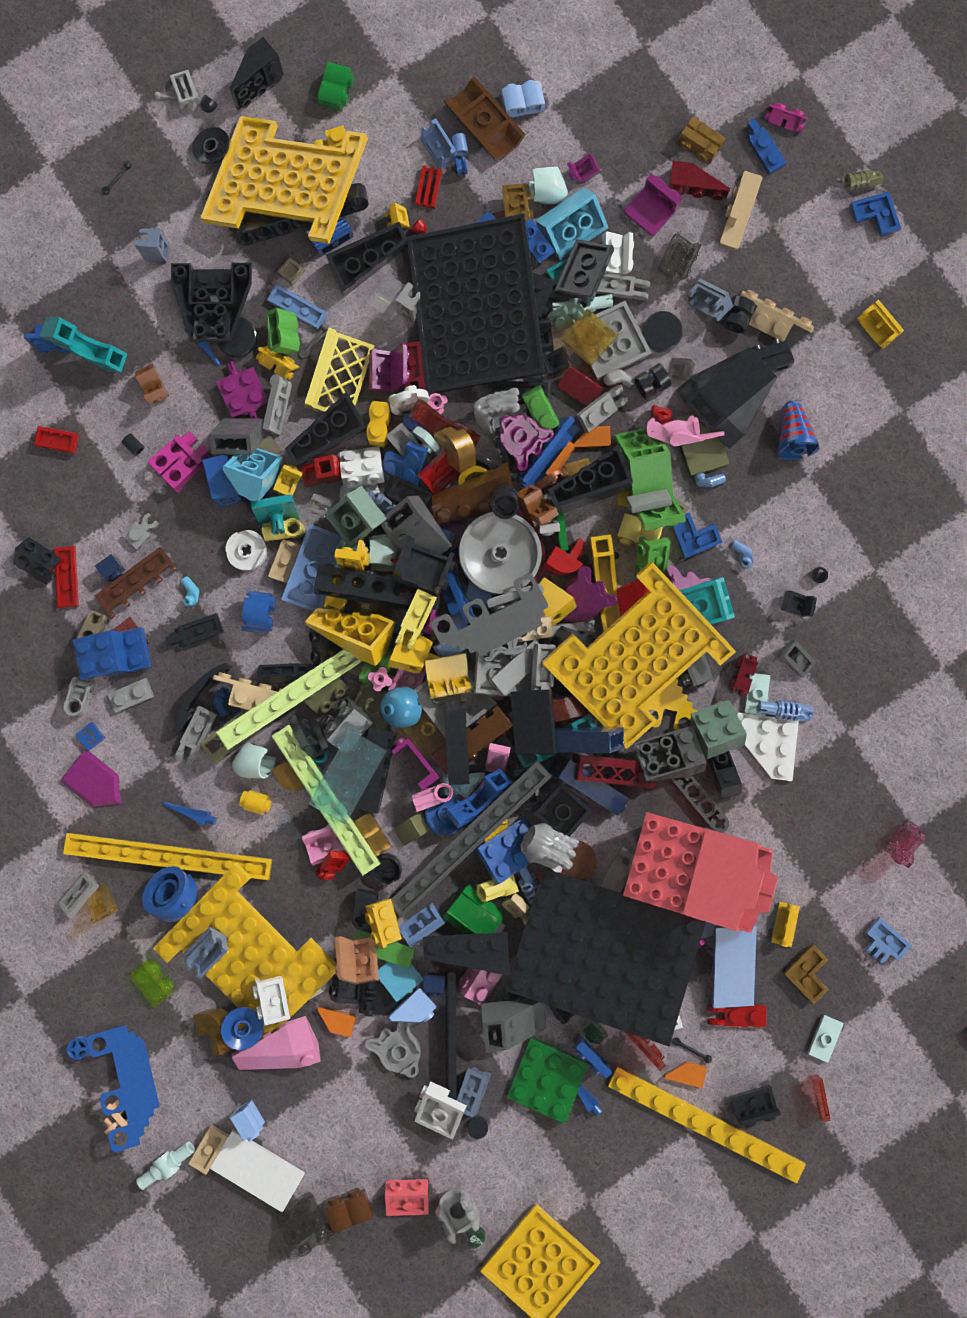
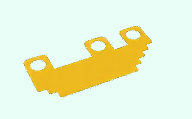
M675 679L645 706L648 711L655 710L658 713V722L652 727L660 726L664 709L677 711L673 726L674 731L680 729L678 722L681 718L686 717L690 720L691 713L698 711L692 708V702L687 701L688 695L682 693L683 688L677 685L678 679Z

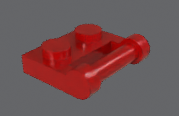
M444 448L418 474V477L434 495L443 491L461 472L459 473L447 464V449Z

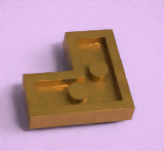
M811 944L783 974L813 1004L829 990L814 975L828 959L814 944Z

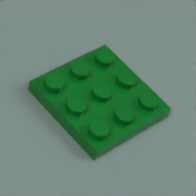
M530 1038L507 1098L565 1124L589 1063L539 1040Z

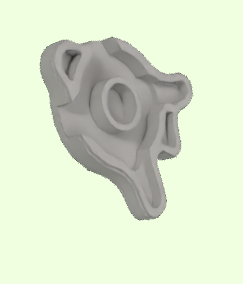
M398 1022L395 1031L385 1026L382 1028L379 1037L368 1038L365 1041V1049L377 1054L387 1070L404 1074L408 1078L417 1076L421 1049L417 1039L410 1031L409 1022Z

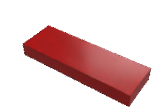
M55 547L54 553L61 557V562L55 566L57 608L79 607L76 547Z

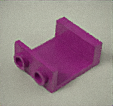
M401 738L393 745L395 749L392 750V753L395 755L409 746L431 773L418 783L422 790L427 789L440 778L439 774L411 739L407 738L405 740Z

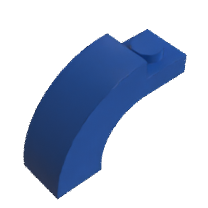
M499 769L485 776L479 788L471 796L447 808L445 814L457 828L469 822L472 823L513 783Z

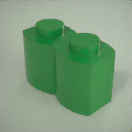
M331 62L327 63L318 93V103L320 106L341 112L343 106H347L349 101V94L347 92L349 87L352 88L354 84V75H352L351 68Z

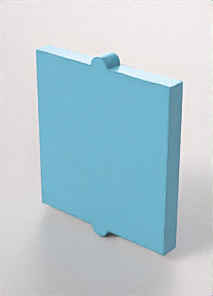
M386 961V964L378 970L379 980L396 1002L408 993L411 994L412 990L424 981L412 964L408 969Z

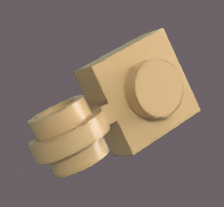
M514 893L505 898L501 904L515 919L520 917L526 926L530 913L528 909L530 907L522 897Z

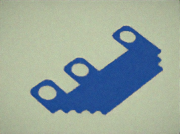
M124 1025L91 1035L87 1039L89 1053L92 1057L112 1052L120 1088L103 1093L100 1097L102 1111L107 1116L125 1110L129 1125L113 1129L109 1132L108 1137L113 1152H120L140 1145L139 1137L145 1134L144 1127L149 1126V1117L154 1116V1109L160 1106L145 1042L140 1036L136 1037L134 1031L128 1032L127 1026ZM101 1037L106 1041V1047L98 1052L92 1048V1042L94 1039ZM115 1095L119 1099L118 1107L113 1110L105 1106L107 1097ZM116 1133H126L128 1140L124 1146H116L114 1144L113 1138Z

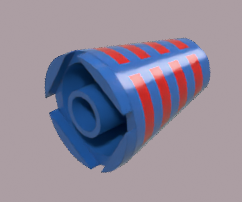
M796 401L785 403L781 408L778 456L780 455L781 459L792 460L803 459L801 456L803 454H807L808 457L815 454L819 450V443L802 405Z

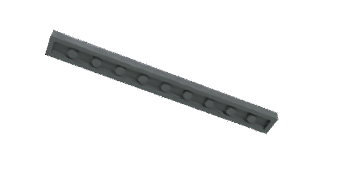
M536 761L391 899L394 910L401 917L407 914L551 778L550 773Z

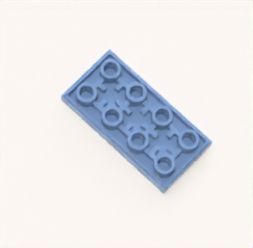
M718 925L714 926L711 1000L713 1008L754 1006L756 925H754L751 933L742 930L735 931Z

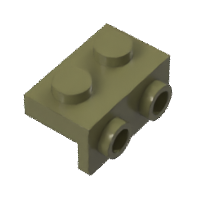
M338 677L303 701L322 717L345 694L349 686Z

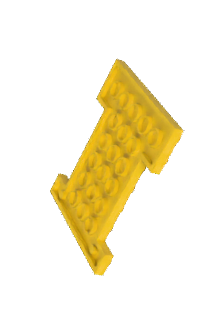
M240 116L230 141L229 150L222 161L200 219L203 223L237 229L240 227L245 211L313 222L308 235L309 239L329 244L368 138L366 134L347 131L341 148L274 139L278 128L276 121Z
M652 561L636 574V577L649 591L593 643L586 647L572 633L542 661V664L604 727H624V747L626 749L658 722L645 706L706 651L720 666L736 652Z
M235 863L192 907L189 913L157 943L153 950L168 963L180 950L184 953L211 927L226 935L228 951L205 975L238 1008L248 1007L255 1011L256 1007L260 1006L259 1000L254 999L252 986H256L255 979L259 978L262 981L282 976L291 1018L336 973L335 966L337 963L312 938L296 951L238 892L251 879V876L238 863ZM288 1020L264 1025L263 1022L264 1027L260 1040L264 1039L263 1035L270 1032L272 1034L279 1030L280 1025ZM240 1023V1024L237 1026V1029H238V1030H241V1029L244 1028V1024H243V1023Z

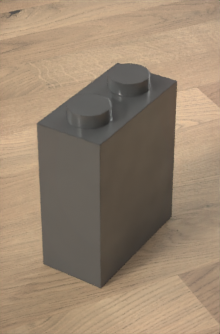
M223 419L209 434L212 454H253L265 438L264 429H262L263 419Z

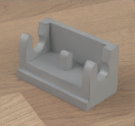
M408 282L397 297L396 305L398 314L415 324L417 321L416 304L420 299V292L416 293V296L413 297V285Z

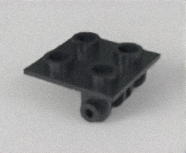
M380 980L363 983L359 1013H363L364 1016H372L373 1014L389 1016L402 1003V999L396 1002Z

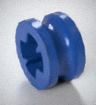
M462 156L461 159L455 157L457 176H460L461 173L468 174L465 156Z

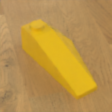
M316 608L305 621V624L358 659L374 666L387 653L395 627V621L378 614L363 616L359 612L345 614L341 613L340 610Z

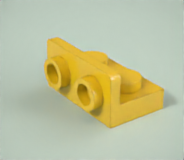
M363 540L358 541L357 551L349 547L335 550L334 557L341 569L351 567L356 569V571L364 572L365 566L369 565L370 554Z
M387 898L365 906L367 910L365 913L366 921L371 925L372 929L371 940L376 947L384 949L387 947V944L402 939L391 899Z

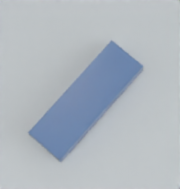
M278 284L274 286L266 300L267 303L276 308L294 312L297 320L319 331L328 316V312Z

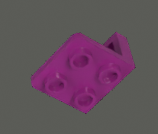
M651 173L646 179L644 188L626 207L625 214L649 235L655 236L679 209L682 198L676 190L670 189L665 185L662 178Z
M401 343L392 351L371 349L369 351V390L393 393L406 384L409 379V370H407L409 350H407V344Z

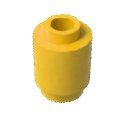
M249 790V792L244 791L239 802V806L243 807L244 810L259 815H264L265 812L268 813L272 801L269 800V795Z

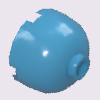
M407 686L388 691L383 696L380 705L384 721L395 728H407L415 725L422 711V707L418 705L417 698H419L418 694Z

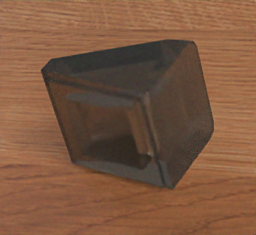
M672 358L668 375L670 378L687 381L693 376L695 363L691 359Z

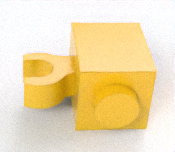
M344 125L325 130L327 140H316L313 143L315 145L341 148L346 136Z

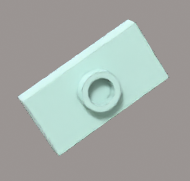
M417 426L412 431L423 443L422 446L428 449V454L432 453L436 457L443 450L434 438L421 427Z
M755 673L754 676H748V678L753 680L749 693H746L744 713L766 716V714H758L756 706L759 700L767 702L770 675Z
M823 1014L807 1053L825 1062H829L844 1023Z

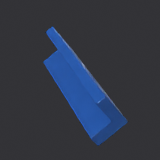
M564 416L559 420L560 425L552 429L554 432L553 438L542 444L541 453L533 455L532 459L528 461L527 469L519 473L516 482L523 488L530 484L534 485L543 479L546 471L579 431V428L573 424L575 419L572 416Z
M454 567L452 573H447L446 578H449L446 590L441 589L454 624L459 631L471 624L463 611V606L469 603V600ZM470 606V607H469V614H470L472 617H475V614H474V612H473V609H472V607Z

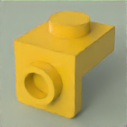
M283 465L272 492L281 496L289 494L293 496L303 473L295 466Z

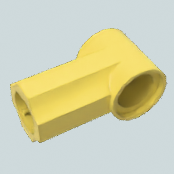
M290 518L283 521L285 533L280 534L278 530L279 535L272 534L271 522L263 523L262 534L264 541L301 538L305 533L304 525L300 521ZM293 524H298V531L291 534L290 527Z
M512 875L498 885L495 884L493 879L478 884L476 892L481 901L486 902L500 896L504 897L519 892L515 877Z

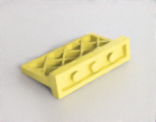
M328 328L304 408L324 413L330 406L326 408L319 406V398L328 395L333 404L335 402L330 393L340 389L342 394H344L343 387L350 383H353L356 388V392L350 395V398H353L354 405H356L369 364V351L367 356L359 359L355 349L363 347L370 351L374 348V345L337 333L335 329ZM338 339L346 341L350 348L340 353L336 346ZM352 351L356 361L346 365L342 355ZM339 357L344 367L334 371L331 361ZM358 364L362 373L353 378L348 368ZM346 370L351 380L341 384L336 374ZM333 376L338 386L328 390L325 380Z

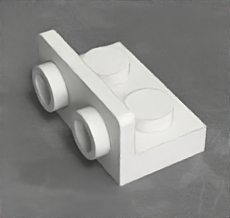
M606 231L602 234V244L612 245L614 252L605 273L626 275L633 268V233L628 232L623 236Z
M282 976L262 981L259 978L255 979L256 986H252L254 999L259 1000L260 1006L256 1007L258 1019H262L264 1025L290 1019Z

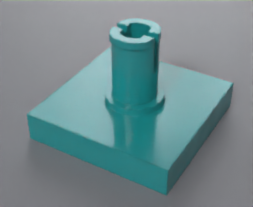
M292 494L251 501V508L259 525L262 526L263 523L271 522L272 534L279 535L278 530L280 534L285 533L283 521L290 518L300 519Z

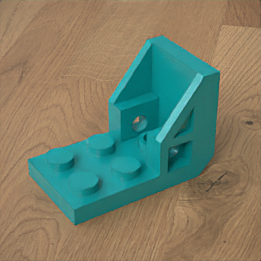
M724 577L714 578L679 590L710 624L735 617Z

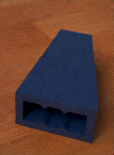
M624 727L555 728L557 752L612 753L625 748Z
M557 754L547 770L556 778L617 816L627 807L629 798L608 784L576 780L577 764ZM583 769L582 776L588 777L591 775V773Z

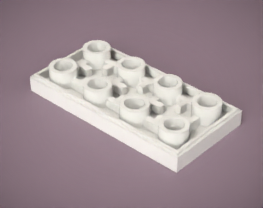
M234 1129L210 1168L281 1212L284 1211L305 1174L302 1170L254 1141L248 1142L247 1139L242 1141L238 1132Z

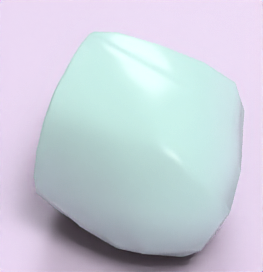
M558 167L535 168L532 170L534 182L529 181V191H531L533 202L552 205L562 202L567 197L568 190Z
M387 534L369 537L368 548L370 550L369 563L372 564L371 570L394 571L397 563L391 562L390 559H399L402 550Z
M247 742L233 760L232 769L243 778L264 779L272 773L277 758L265 755L267 753L266 748Z

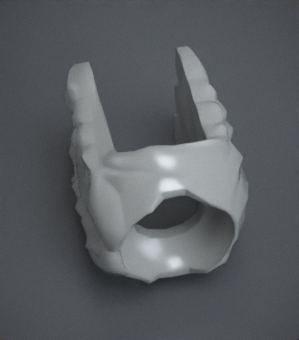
M518 388L495 392L475 402L473 405L474 416L477 424L482 429V434L495 437V428L500 427L499 421L505 415L527 416L526 405L518 404Z
M541 823L530 827L523 837L520 849L529 863L536 862L549 867L554 872L561 873L562 868L570 870L573 863L570 859H574L576 856L573 848L578 847L579 841L553 830L546 823Z
M452 1188L446 1191L441 1197L435 1213L438 1221H441L445 1235L447 1236L446 1239L450 1244H455L456 1233L465 1232L473 1227L474 1231L479 1230L480 1212L477 1209V1203L471 1197V1193L466 1192L462 1188ZM454 1203H461L466 1212L463 1218L457 1219L450 1214V1207Z

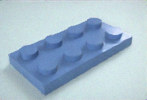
M309 524L283 592L282 601L314 612L316 608L323 607L326 596L314 594L318 564L329 563L335 565L336 568L338 567L334 557L335 550L342 549L346 545V542L340 535Z

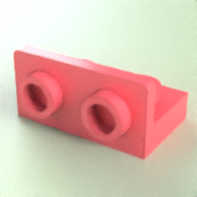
M428 1180L386 1181V1216L429 1215Z

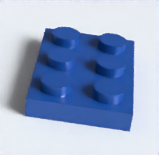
M526 816L475 848L496 885L501 884L530 864L520 849L524 835L532 827Z

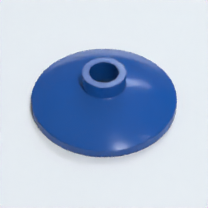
M236 1008L229 1012L222 1022V1039L232 1049H249L262 1036L263 1020L258 1019L257 1012L252 1008ZM240 1023H243V1024H244V1028L241 1029V1030H238V1029H237V1026H238Z

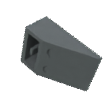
M407 496L385 515L387 519L381 523L388 537L401 550L407 535L415 538L414 545L441 555L452 547L419 496Z
M693 726L633 743L646 782L682 778L706 770L707 762Z
M520 999L481 1004L486 1052L508 1050L546 1029L545 1004L532 999Z

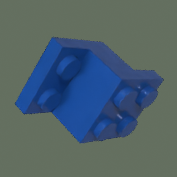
M143 627L123 632L109 630L73 639L81 680L99 676H117L152 667Z

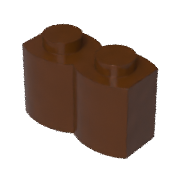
M354 1188L348 1191L346 1196L340 1198L339 1195H336L327 1200L328 1202L325 1204L324 1210L332 1233L342 1231L373 1218V1210L365 1189Z

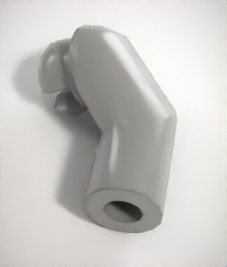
M621 369L610 371L603 378L604 383L609 386L621 382L629 388L634 383V379Z

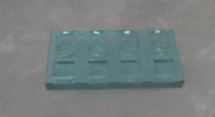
M349 730L309 804L339 822L346 824L387 750Z

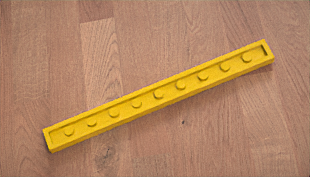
M66 833L63 854L161 867L175 866L184 870L223 875L235 863H238L251 878L270 880L272 859L73 833Z
M616 1066L608 1087L798 1183L805 1168V1162Z

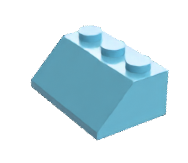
M582 188L535 220L538 228L555 250L554 253L560 261L570 255L576 239L590 241L609 228L595 193L586 188Z
M257 448L253 454H235L223 466V471L239 495L251 501H259L276 482L281 470L283 456Z

